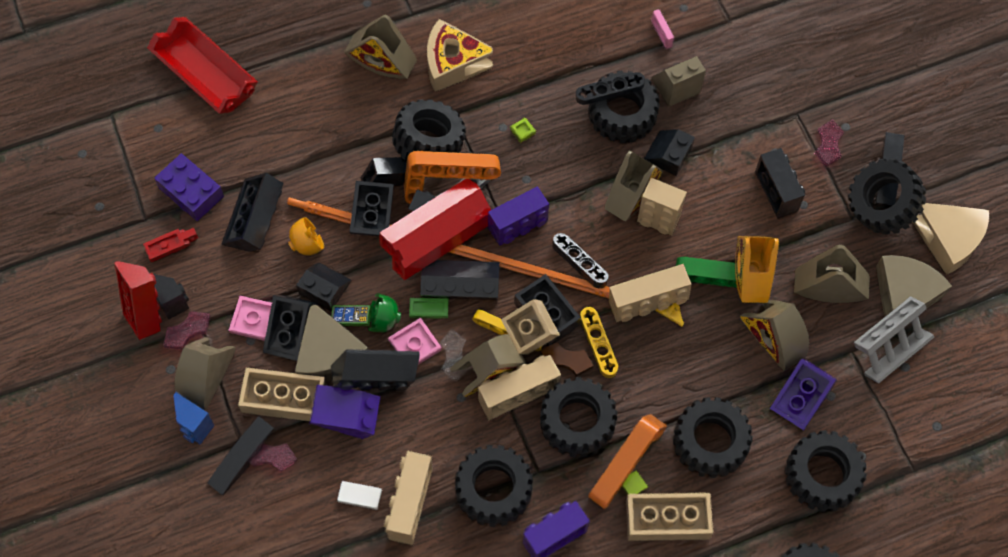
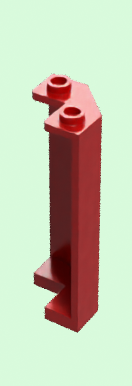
M186 17L173 18L167 32L154 33L147 47L219 114L229 113L236 109L254 93L255 86L258 83L256 79Z
M464 179L379 233L380 246L392 256V269L401 278L406 280L488 227V212L491 208L478 184L470 179Z

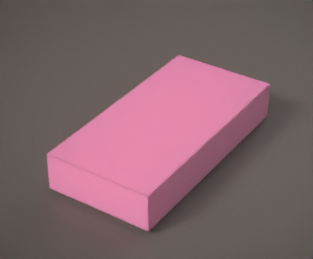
M658 9L653 12L652 23L664 47L668 49L673 45L674 36Z

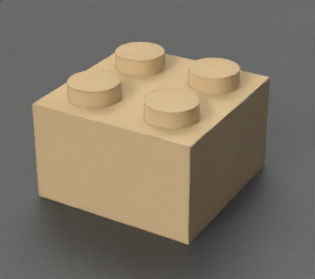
M532 300L501 319L518 354L528 355L560 335L547 309L540 300Z

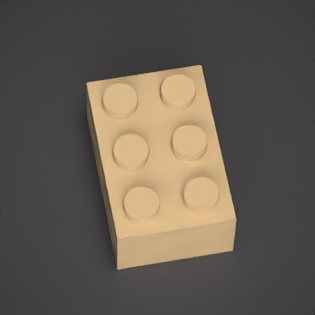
M651 178L642 196L637 222H640L645 227L657 229L662 234L672 235L680 219L687 192Z

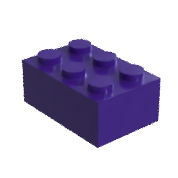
M182 153L154 177L158 188L196 221H199L224 197L221 186Z
M537 186L488 212V229L499 246L504 243L508 244L515 237L526 235L536 226H543L548 221L549 203Z
M577 501L565 503L559 508V512L555 514L549 513L542 518L543 521L537 525L533 523L525 529L523 545L531 557H548L588 531L590 521Z

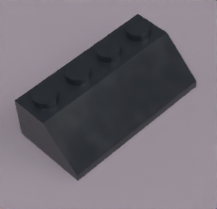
M268 173L244 179L221 244L248 252L260 250L265 243L264 239L270 228V221L276 211V204L282 194L284 183Z
M436 260L422 269L421 298L498 301L500 262Z
M346 349L331 365L334 388H342V390H350L352 388H360V390L374 388L380 391L396 389L397 391L407 390L415 382L420 353L418 351Z

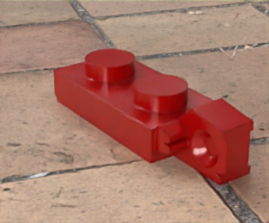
M194 228L187 231L176 229L144 243L143 246L150 262H154L191 245V242L199 238Z

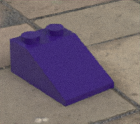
M801 358L770 409L804 430L838 379L806 359Z
M318 384L316 385L310 424L365 439L374 435L380 397L364 391L342 390V388Z

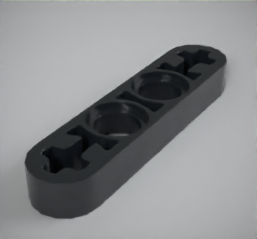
M634 72L584 85L576 90L575 98L579 104L587 105L637 92L644 88L645 77L639 72ZM634 79H636L638 82L640 81V83L637 84L636 82H633V81H634ZM621 83L624 85V88L619 90L614 85ZM602 87L605 88L607 92L605 94H599L596 90ZM581 93H584L587 97L584 98Z
M558 233L554 236L552 242L553 249L595 288H604L607 285L608 273L569 236L563 233ZM576 252L579 256L571 257L569 253ZM589 264L592 268L584 269L582 265Z

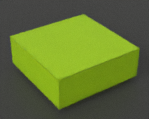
M526 117L510 126V130L520 143L536 134V130Z
M634 471L628 476L622 488L628 495L640 494L648 486L638 472Z

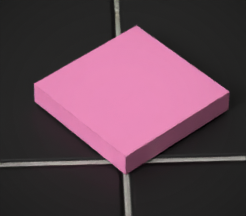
M240 296L228 330L229 333L265 341L272 303Z
M421 318L388 337V341L395 351H418L420 353L418 365L442 350V347Z

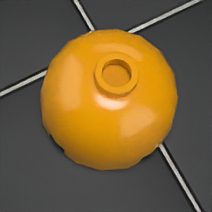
M307 217L299 219L292 225L289 230L290 241L288 243L293 251L297 250L302 255L310 256L324 249V243L321 236H317L314 231L316 227Z

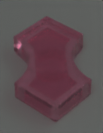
M833 119L817 130L821 137V146L815 151V155L826 167L841 158L838 140L843 136L844 132Z
M190 311L183 323L167 327L164 347L183 350L192 337L199 334H207L210 314Z
M263 443L261 445L262 449L250 461L252 467L260 464H269L281 472L298 460L287 443L280 446H268Z

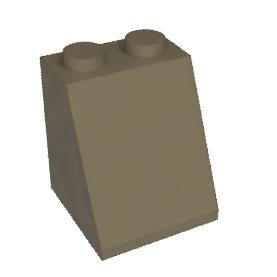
M696 56L652 76L651 79L667 105L672 106L701 92L706 70Z

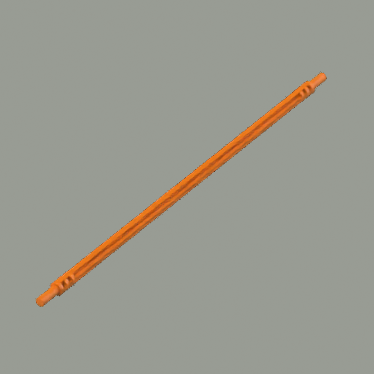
M288 198L287 205L304 209L305 212L351 224L352 213L311 201L304 202ZM461 244L448 252L481 262H500V268L535 278H540L546 274L553 283L609 299L608 286L598 289L593 287L587 280Z

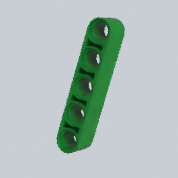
M678 257L676 259V266L684 264L691 282L737 288L735 263L691 257Z

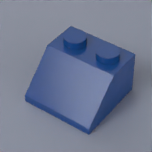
M175 392L173 396L180 432L184 434L183 437L189 442L193 443L195 441L201 444L215 425L206 411Z

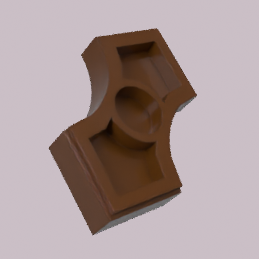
M558 342L540 350L542 356L551 355L557 367L566 368L575 376L592 369L594 366L585 350L569 351L561 347Z

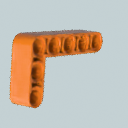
M413 151L407 158L404 180L405 201L411 204L416 191H423L425 177L497 179L501 175L499 158L493 154Z
M651 414L642 417L596 483L588 498L603 509H606L650 444L661 437L667 425Z

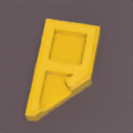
M676 303L664 310L655 309L656 312L683 327L684 322L680 306Z

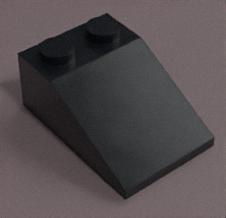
M356 181L350 234L379 236L381 231L390 226L394 184Z
M273 295L263 353L297 361L309 309L312 305L318 306V303L285 295Z

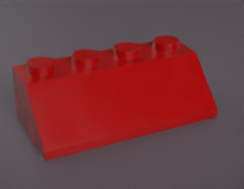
M119 261L115 262L114 266L122 314L139 340L160 332L162 320L158 313L160 306L156 300L158 293L154 285L157 283L153 273L149 274L143 266Z

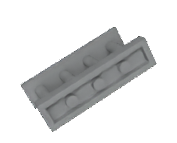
M910 296L854 342L857 349L869 355L872 367L864 372L866 377L879 384L934 338L932 333L921 328L918 318L926 310L925 303ZM911 322L914 332L907 337L904 327ZM898 334L900 344L893 349L890 339ZM883 345L886 355L878 360L876 350Z

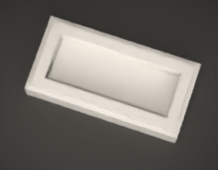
M342 481L337 501L378 510L382 489Z

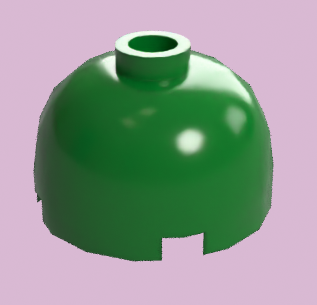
M377 293L375 294L378 297L377 300H372L370 306L372 308L370 317L371 327H368V330L384 333L390 331L395 323H399L401 312H398V305L393 298Z

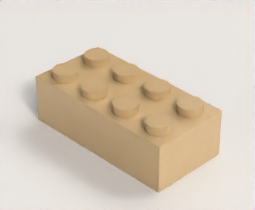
M684 264L609 287V304L616 322H626L638 315H648L657 308L658 310H664L674 303L677 305L685 303L689 300L692 284Z
M551 355L546 357L540 356L533 363L528 365L522 364L511 373L504 372L493 381L487 380L481 383L480 387H478V401L489 421L546 395L550 389H554L555 384L560 382L561 374Z
M246 368L238 406L242 413L310 421L316 385L327 386L325 377Z
M407 451L406 457H402L401 476H397L395 482L396 496L392 495L389 505L391 514L386 516L384 527H386L385 532L388 534L389 540L413 545L433 465L431 456Z
M710 493L628 494L627 496L628 541L710 539L713 534Z

